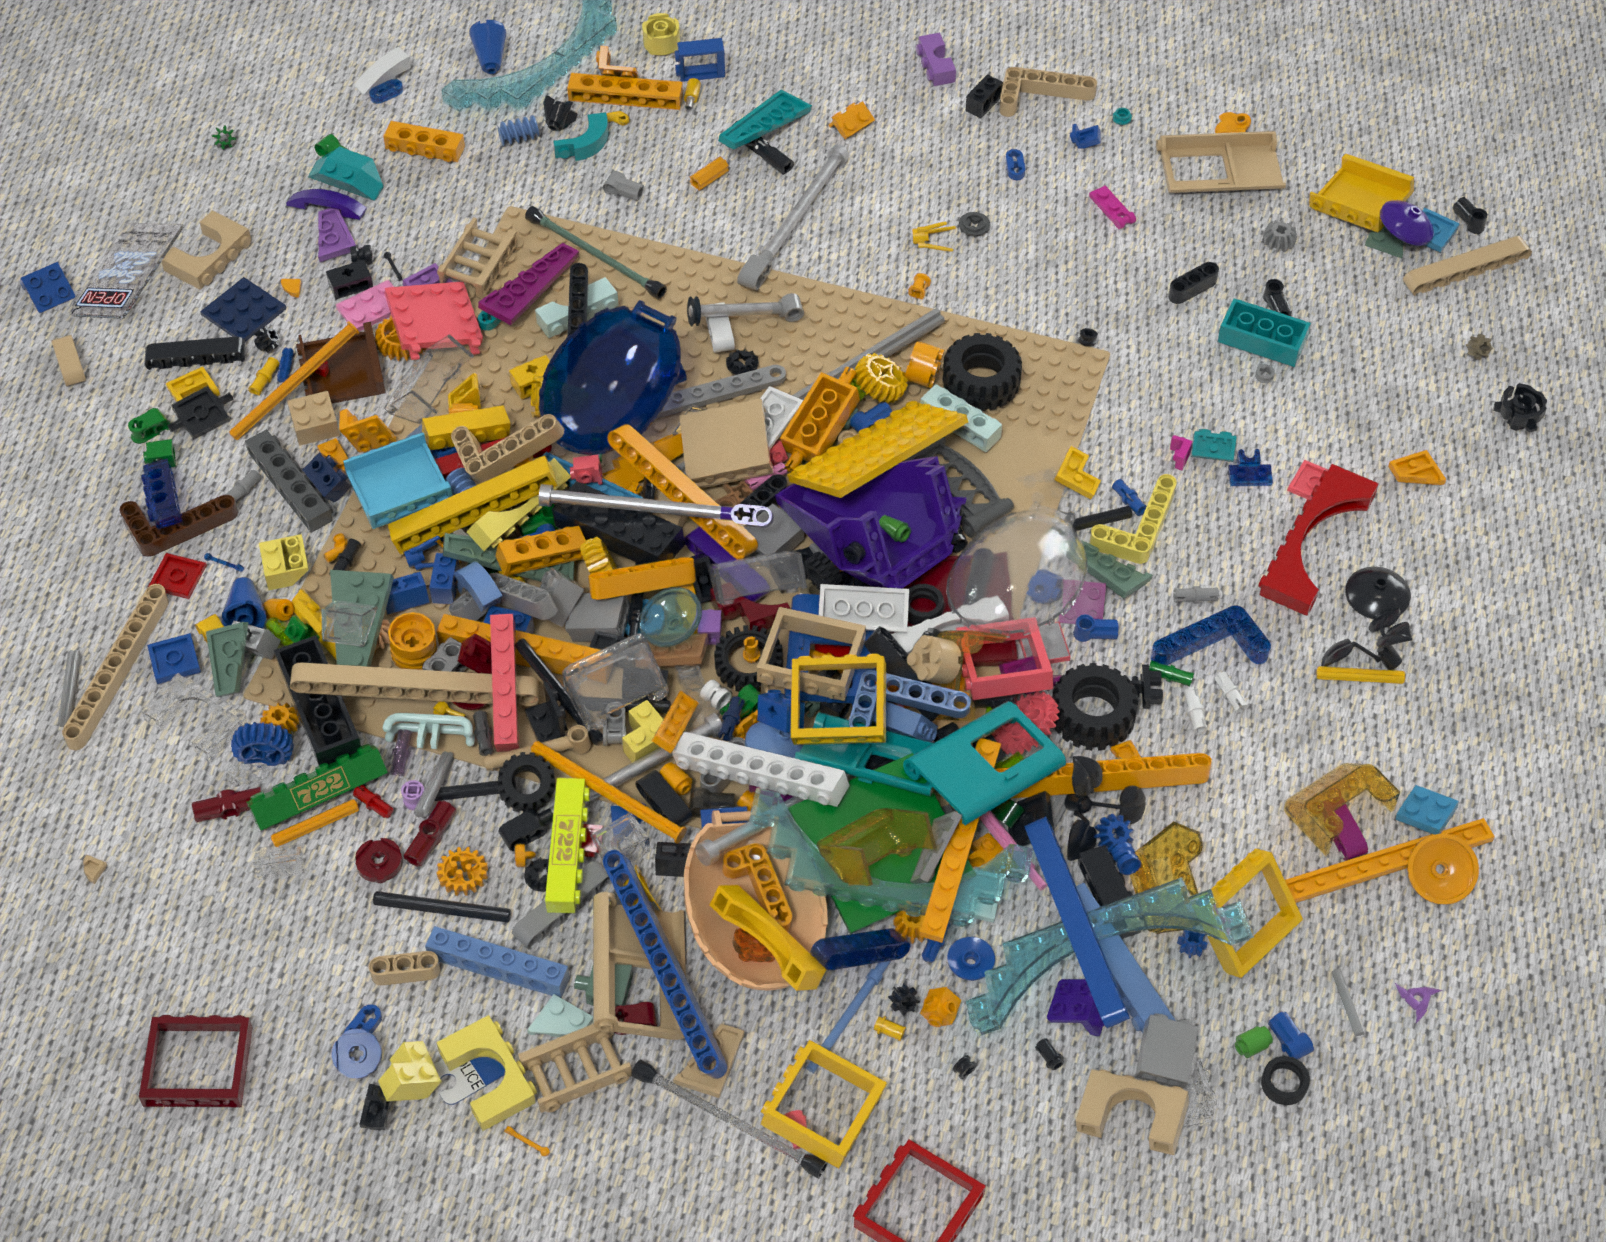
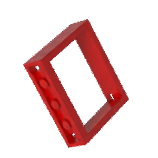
M908 1139L904 1146L900 1145L893 1156L895 1160L892 1164H887L882 1170L879 1183L871 1186L866 1195L868 1199L864 1205L859 1204L853 1213L854 1227L877 1242H906L867 1217L909 1155L970 1191L937 1240V1242H954L984 1197L986 1185Z

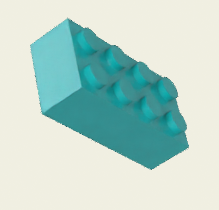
M1233 298L1221 323L1217 342L1295 367L1307 341L1311 323Z

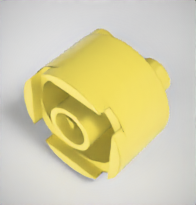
M666 13L650 15L648 20L642 24L644 48L651 55L674 53L675 50H678L677 42H680L678 20L675 17L674 19L670 18L669 14Z

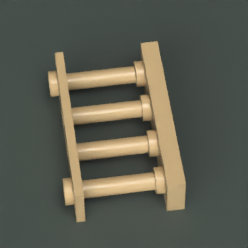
M473 217L470 223L466 224L463 234L445 262L439 266L437 275L439 276L440 283H446L450 277L471 284L475 288L476 297L483 299L516 248L517 232L509 229L505 236L500 237L479 230L477 218ZM474 237H478L499 244L497 249L490 250L471 242ZM468 250L489 257L490 260L488 263L483 264L462 256ZM457 264H461L482 271L480 276L473 277L454 269Z
M592 1024L518 1054L519 1061L525 1071L533 1072L543 1097L537 1099L541 1113L545 1111L548 1113L554 1112L564 1103L613 1083L623 1084L631 1077L632 1069L630 1062L621 1065L610 1042L614 1032H601ZM596 1042L601 1044L612 1068L599 1075L587 1051L588 1046ZM571 1052L578 1053L589 1079L575 1084L564 1059L565 1055ZM549 1061L556 1063L566 1088L552 1093L541 1068L544 1063Z

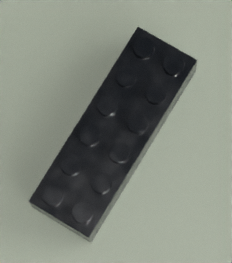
M578 481L568 490L607 495ZM557 503L552 508L556 527L563 529L565 527L579 526L585 540L598 537L604 542L608 550L641 565L674 559L685 545L683 527L649 512Z
M317 635L275 649L274 653L279 669L318 766L324 763L332 764L336 762L337 757L343 754L351 755L356 753L357 749L361 747V743L342 695L297 693L290 688L291 672L294 664H328Z

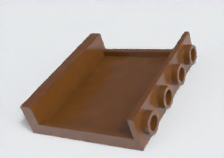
M371 321L363 323L364 332H359L358 335L355 334L327 359L329 372L326 377L313 372L303 381L304 386L308 385V389H304L306 396L328 391L331 404L386 393ZM298 335L300 343L296 344L298 356L302 355V358L299 359L300 367L332 338L303 343L302 336Z

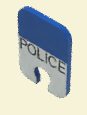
M488 1057L475 1058L450 1072L443 1059L434 1064L440 1079L445 1075H452L456 1078V1085L452 1089L439 1093L443 1101L449 1105L457 1104L505 1075V1069L502 1064Z

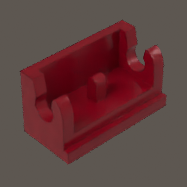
M476 633L462 641L457 661L477 673L492 674L491 642Z

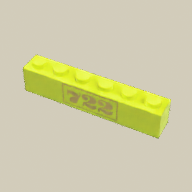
M557 778L545 896L547 913H575L576 904L581 902V890H578V883H582L583 870L579 868L580 863H584L585 850L581 848L582 842H586V828H583V823L588 822V808H585V802L590 801V788H586L585 779Z

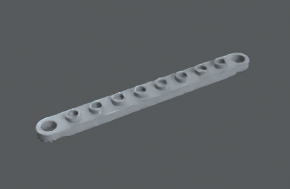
M771 365L598 412L590 416L589 428L594 430L595 427H599L604 432L613 431L625 424L632 426L687 411L692 406L698 408L767 389L769 386L781 385L786 379V370L780 365ZM774 372H775V373L777 372V373L780 374V376H779V377H772L771 374H774ZM598 420L604 422L603 425L599 426L594 423L598 422Z

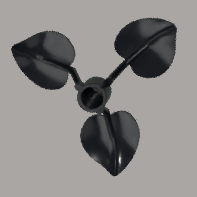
M1395 607L1390 611L1380 614L1369 624L1370 632L1380 630L1382 635L1376 643L1379 647L1377 649L1378 655H1375L1355 641L1351 642L1350 639H1344L1335 643L1326 651L1322 658L1321 666H1328L1342 660L1351 653L1353 647H1357L1374 658L1377 663L1382 661L1387 670H1393L1402 663V658L1392 645L1412 641L1411 626L1408 622H1402L1391 627L1385 634V628L1393 625L1400 616L1399 607Z
M1073 756L1072 786L1075 794H1068L1064 802L1066 809L1074 811V816L1080 818L1073 823L1070 829L1067 846V860L1069 861L1077 860L1079 853L1094 849L1097 838L1094 837L1097 834L1094 827L1089 826V820L1081 813L1088 812L1092 806L1120 809L1119 815L1123 816V822L1129 820L1131 821L1130 824H1134L1141 819L1146 807V798L1143 791L1139 787L1132 785L1125 787L1121 792L1119 798L1120 805L1091 801L1088 795L1093 794L1094 788L1101 784L1102 769L1098 762L1084 756Z

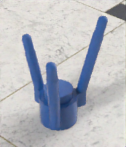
M436 536L417 547L404 551L409 568L415 566L417 571L422 568L433 567L434 562H421L425 560L422 551L437 545L438 543L435 541L439 539L443 542L444 536L441 538Z

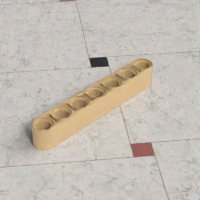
M1515 236L1411 270L1405 274L1403 282L1411 293L1416 296L1417 293H1425L1438 286L1441 288L1450 285L1451 282H1459L1468 279L1467 277L1477 276L1485 273L1484 271L1490 269L1492 271L1501 268L1502 265H1511L1519 262L1521 259H1528L1532 254V250L1521 236Z

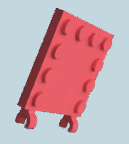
M464 282L385 288L384 294L402 350H409L411 360L420 359L418 352L422 348L468 344L471 355L480 354L478 347L481 346L483 336Z

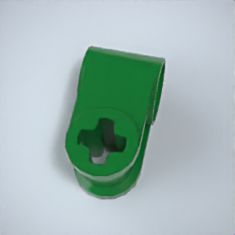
M152 408L129 421L128 428L132 432L131 439L137 444L145 443L160 435L162 431L169 430L167 424H170V421L158 408Z

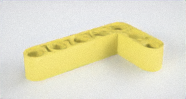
M1163 474L1158 478L1136 534L1098 524L1091 529L1089 544L1099 548V552L1111 554L1124 560L1138 564L1147 562L1174 498L1176 478L1170 474Z

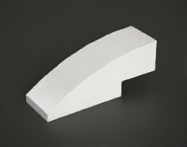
M400 47L393 49L371 65L360 76L354 86L366 96L395 81L396 75L411 68L409 56Z

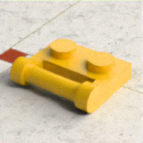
M203 366L166 383L168 391L176 402L206 386L210 388L213 394L220 396L217 386Z

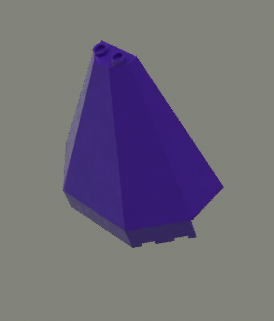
M938 456L903 461L842 498L794 483L775 495L778 505L840 570L872 587L898 589L904 588L952 554L954 545L951 544L953 534L958 532L961 516H959L961 505H965L967 500L966 497H952L945 467L940 466ZM883 515H887L907 523L908 527L911 528V533L907 540L904 542L894 541L880 527V518ZM853 541L860 543L866 552V556L857 564L850 563L843 554L844 548Z

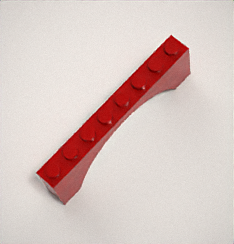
M1331 464L1328 471H1323L1319 480L1321 482L1320 485H1315L1311 493L1312 499L1306 500L1302 509L1304 511L1303 514H1298L1294 522V530L1290 529L1288 531L1285 545L1281 544L1276 553V561L1271 560L1267 569L1269 573L1267 576L1263 575L1258 584V587L1261 588L1260 596L1305 616H1308L1315 604L1319 591L1308 577L1302 562L1301 545L1305 537L1316 525L1331 516L1349 511H1367L1376 496L1379 485L1375 481L1334 464Z

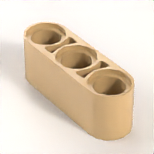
M72 335L51 340L66 387L86 381Z
M432 951L378 956L373 958L368 966L372 981L377 985L433 980L439 976L441 971L438 957ZM433 964L432 967L425 968L426 965ZM404 967H409L407 970H401ZM379 970H385L383 973H376Z

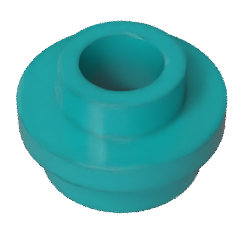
M1118 108L1113 113V121L1116 124L1126 125L1131 122L1132 115L1127 108Z

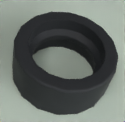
M917 584L909 588L908 621L911 624L917 625L927 619H933L943 614L944 598L940 590L928 584ZM918 598H926L936 604V608L929 612H919L911 608L910 603Z
M1289 1056L1275 1057L1269 1061L1264 1068L1261 1079V1086L1265 1095L1273 1102L1286 1106L1301 1101L1306 1095L1310 1083L1308 1069L1302 1062ZM1283 1068L1296 1073L1300 1080L1299 1088L1295 1092L1289 1093L1275 1088L1271 1083L1273 1072Z

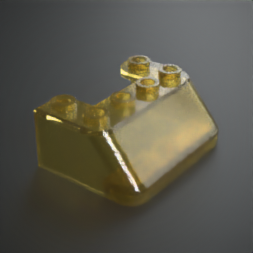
M1342 763L1288 798L1284 805V811L1326 856L1329 854L1333 838L1338 836L1343 830V821L1334 812L1335 810L1367 790L1392 812L1396 807L1400 791L1374 765Z
M1174 821L1135 851V854L1141 861V867L1137 872L1130 875L1140 911L1144 918L1145 927L1148 931L1156 934L1194 929V927L1198 928L1201 926L1192 906L1202 896L1198 893L1189 863L1201 853L1203 841L1199 831ZM1222 906L1216 913L1221 911L1224 908V906Z

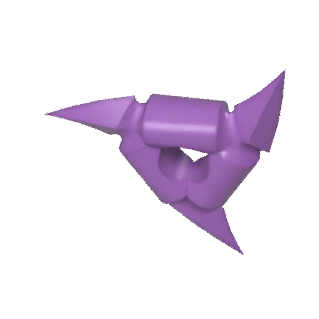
M1395 983L1401 997L1405 998V1001L1414 1010H1417L1416 1023L1427 1012L1426 1009L1428 1008L1431 995L1443 991L1430 987L1406 990ZM1414 996H1420L1422 1001H1417Z

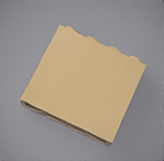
M751 399L747 402L732 403L719 408H709L704 411L680 415L686 476L693 482L698 483L699 488L774 474L773 465L770 461L764 416L766 409L762 399Z

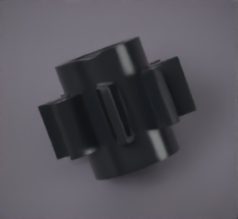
M265 326L254 333L257 337L254 343L259 350H266L269 353L279 346L277 343L279 334L273 328Z
M903 983L902 987H893L892 995L888 996L890 1001L893 1002L890 1007L894 1011L899 1010L903 1016H905L906 1012H914L916 1003H920V1000L915 997L918 992L914 987L909 989L905 983Z

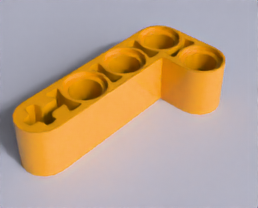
M753 843L727 852L722 864L724 876L735 879L749 875L761 907L788 931L792 920V912L764 846ZM755 854L761 859L752 860L749 856ZM736 862L739 866L732 868L727 863ZM765 875L769 880L761 881L758 876ZM774 896L778 901L770 902L766 897Z

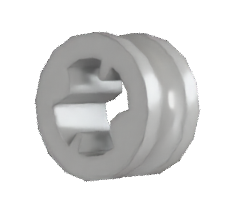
M1262 364L1257 367L1255 377L1260 383H1270L1274 378L1275 370L1270 365Z

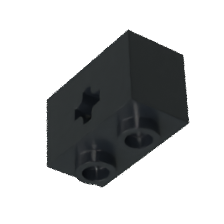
M364 260L326 271L328 284L335 300L373 287L371 274Z

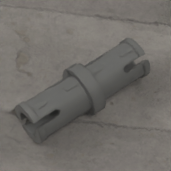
M477 711L473 714L476 728L474 736L478 741L479 754L488 756L494 752L491 741L492 729L488 724L487 712Z

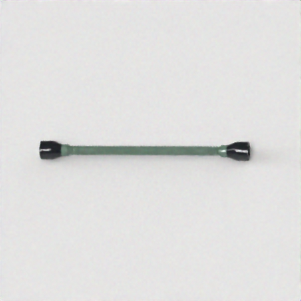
M531 206L526 211V220L551 229L627 277L635 280L654 298L659 300L665 295L666 285L659 281L644 278L632 271L630 268L550 221L537 207Z

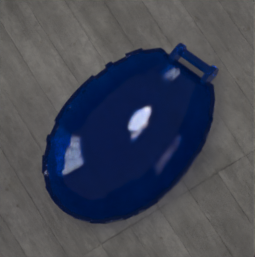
M639 300L633 310L626 306L612 309L607 307L595 313L594 317L586 323L583 321L571 336H567L549 361L543 375L542 386L539 390L540 416L551 414L564 427L563 436L555 441L558 445L568 451L583 455L605 454L614 451L608 442L609 432L628 424L639 434H643L651 426L667 404L680 371V342L676 330L673 329L677 317L663 314L645 305L644 301ZM641 313H644V314H646V315H648V316H650V317H653V318H655V319H657V320H659V321L665 323V325L663 326V325H661V324H659V323H657V322H655V321H653V320H651V319H648V318H646V317H644V316H642V315H640V314H641Z

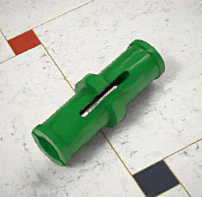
M1151 660L1149 670L1161 671V677L1166 679L1167 682L1174 681L1189 687L1191 686L1194 673L1175 668V665L1168 666Z

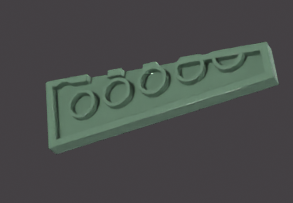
M445 533L443 556L469 563L477 562L481 566L502 571L495 557L497 546L494 549L490 546L483 551L470 536ZM574 561L514 575L541 582L545 572L549 571L552 567L573 580Z

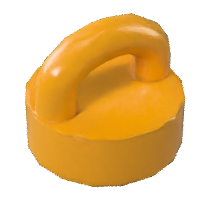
M516 844L515 866L525 867V859L535 858L536 853L525 851L524 844Z

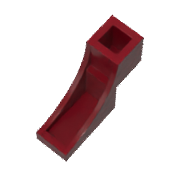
M731 583L710 589L712 606L714 610H721L722 621L741 615L750 631H752L753 625L758 626V632L761 631L762 627L766 629L772 628L779 607L791 609L788 602L767 605L750 601L740 595Z

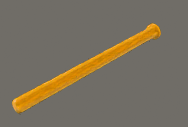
M348 321L347 325L237 423L229 431L230 435L235 440H239L355 334L358 335L359 331Z
M535 741L531 746V752L535 753L536 756H543L544 761H548L551 765L572 778L585 779L587 787L670 836L676 844L684 838L687 831L685 826H678L541 742Z

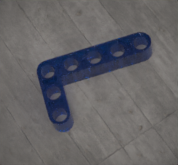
M1234 605L1155 641L1152 645L1150 660L1169 665L1232 636L1253 663L1264 664L1269 658L1271 643L1246 610L1241 606Z

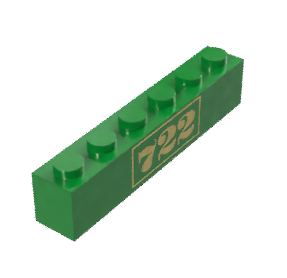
M366 744L359 747L354 754H343L337 757L336 762L332 764L324 763L315 767V771L312 773H301L295 776L292 782L287 784L285 782L273 786V790L265 794L264 792H259L251 796V800L246 803L257 827L262 831L388 773L378 748L374 745Z

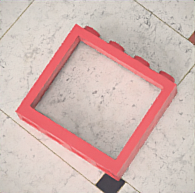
M1035 617L956 628V638H958L956 644L961 651V657L958 656V664H961L962 678H965V688L970 690L972 700L1053 689V671ZM1028 639L1037 669L977 678L968 646Z

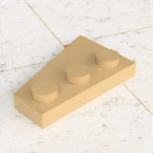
M722 1023L714 1031L713 1035L727 1063L725 1075L718 1079L708 1076L699 1069L694 1057H692L684 1070L675 1076L673 1084L720 1098L744 1037V1030ZM716 1060L710 1064V1070L715 1068Z

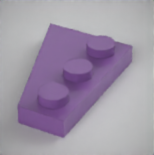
M328 208L318 212L319 262L350 253V247L356 246L339 209Z

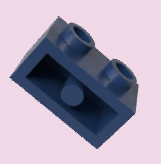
M319 452L302 471L326 499L336 502L352 485L348 480L346 472L336 466L338 462L331 455L325 456Z

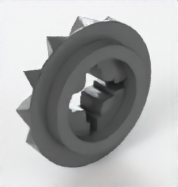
M969 212L961 216L959 227L961 232L966 233V236L973 235L975 238L977 235L983 236L985 232H988L990 221L982 213ZM971 223L978 224V227L971 226Z

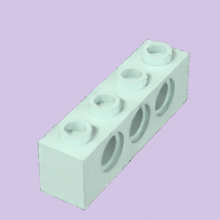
M935 384L921 398V404H930L934 407L966 414L968 423L956 429L953 433L984 452H987L1001 438L1002 424L998 420L971 406L962 398H958L950 393L947 389Z

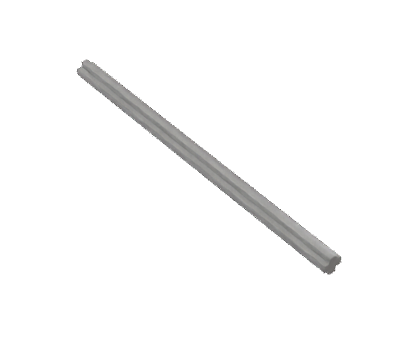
M935 308L827 375L839 379L845 367H849L848 371L851 368L855 370L859 360L867 354L872 355L876 353L878 356L882 354L884 358H887L943 324L945 318L941 315V311ZM814 382L792 396L804 400ZM683 461L676 467L686 475L685 461Z

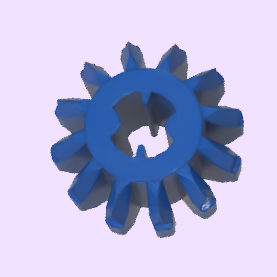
M1109 814L1107 818L1102 817L1100 819L1101 824L1094 827L1099 831L1094 837L1101 840L1097 846L1105 845L1108 852H1111L1119 843L1133 842L1134 839L1129 834L1135 830L1128 829L1131 821L1123 822V816L1117 815L1116 817L1115 814ZM1112 830H1115V832H1113L1116 833L1115 838L1113 837L1115 834H1112Z

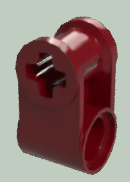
M652 1002L615 1007V1016L618 1021L623 1019L622 1022L658 1027L655 1006ZM614 1032L617 1035H626V1033Z

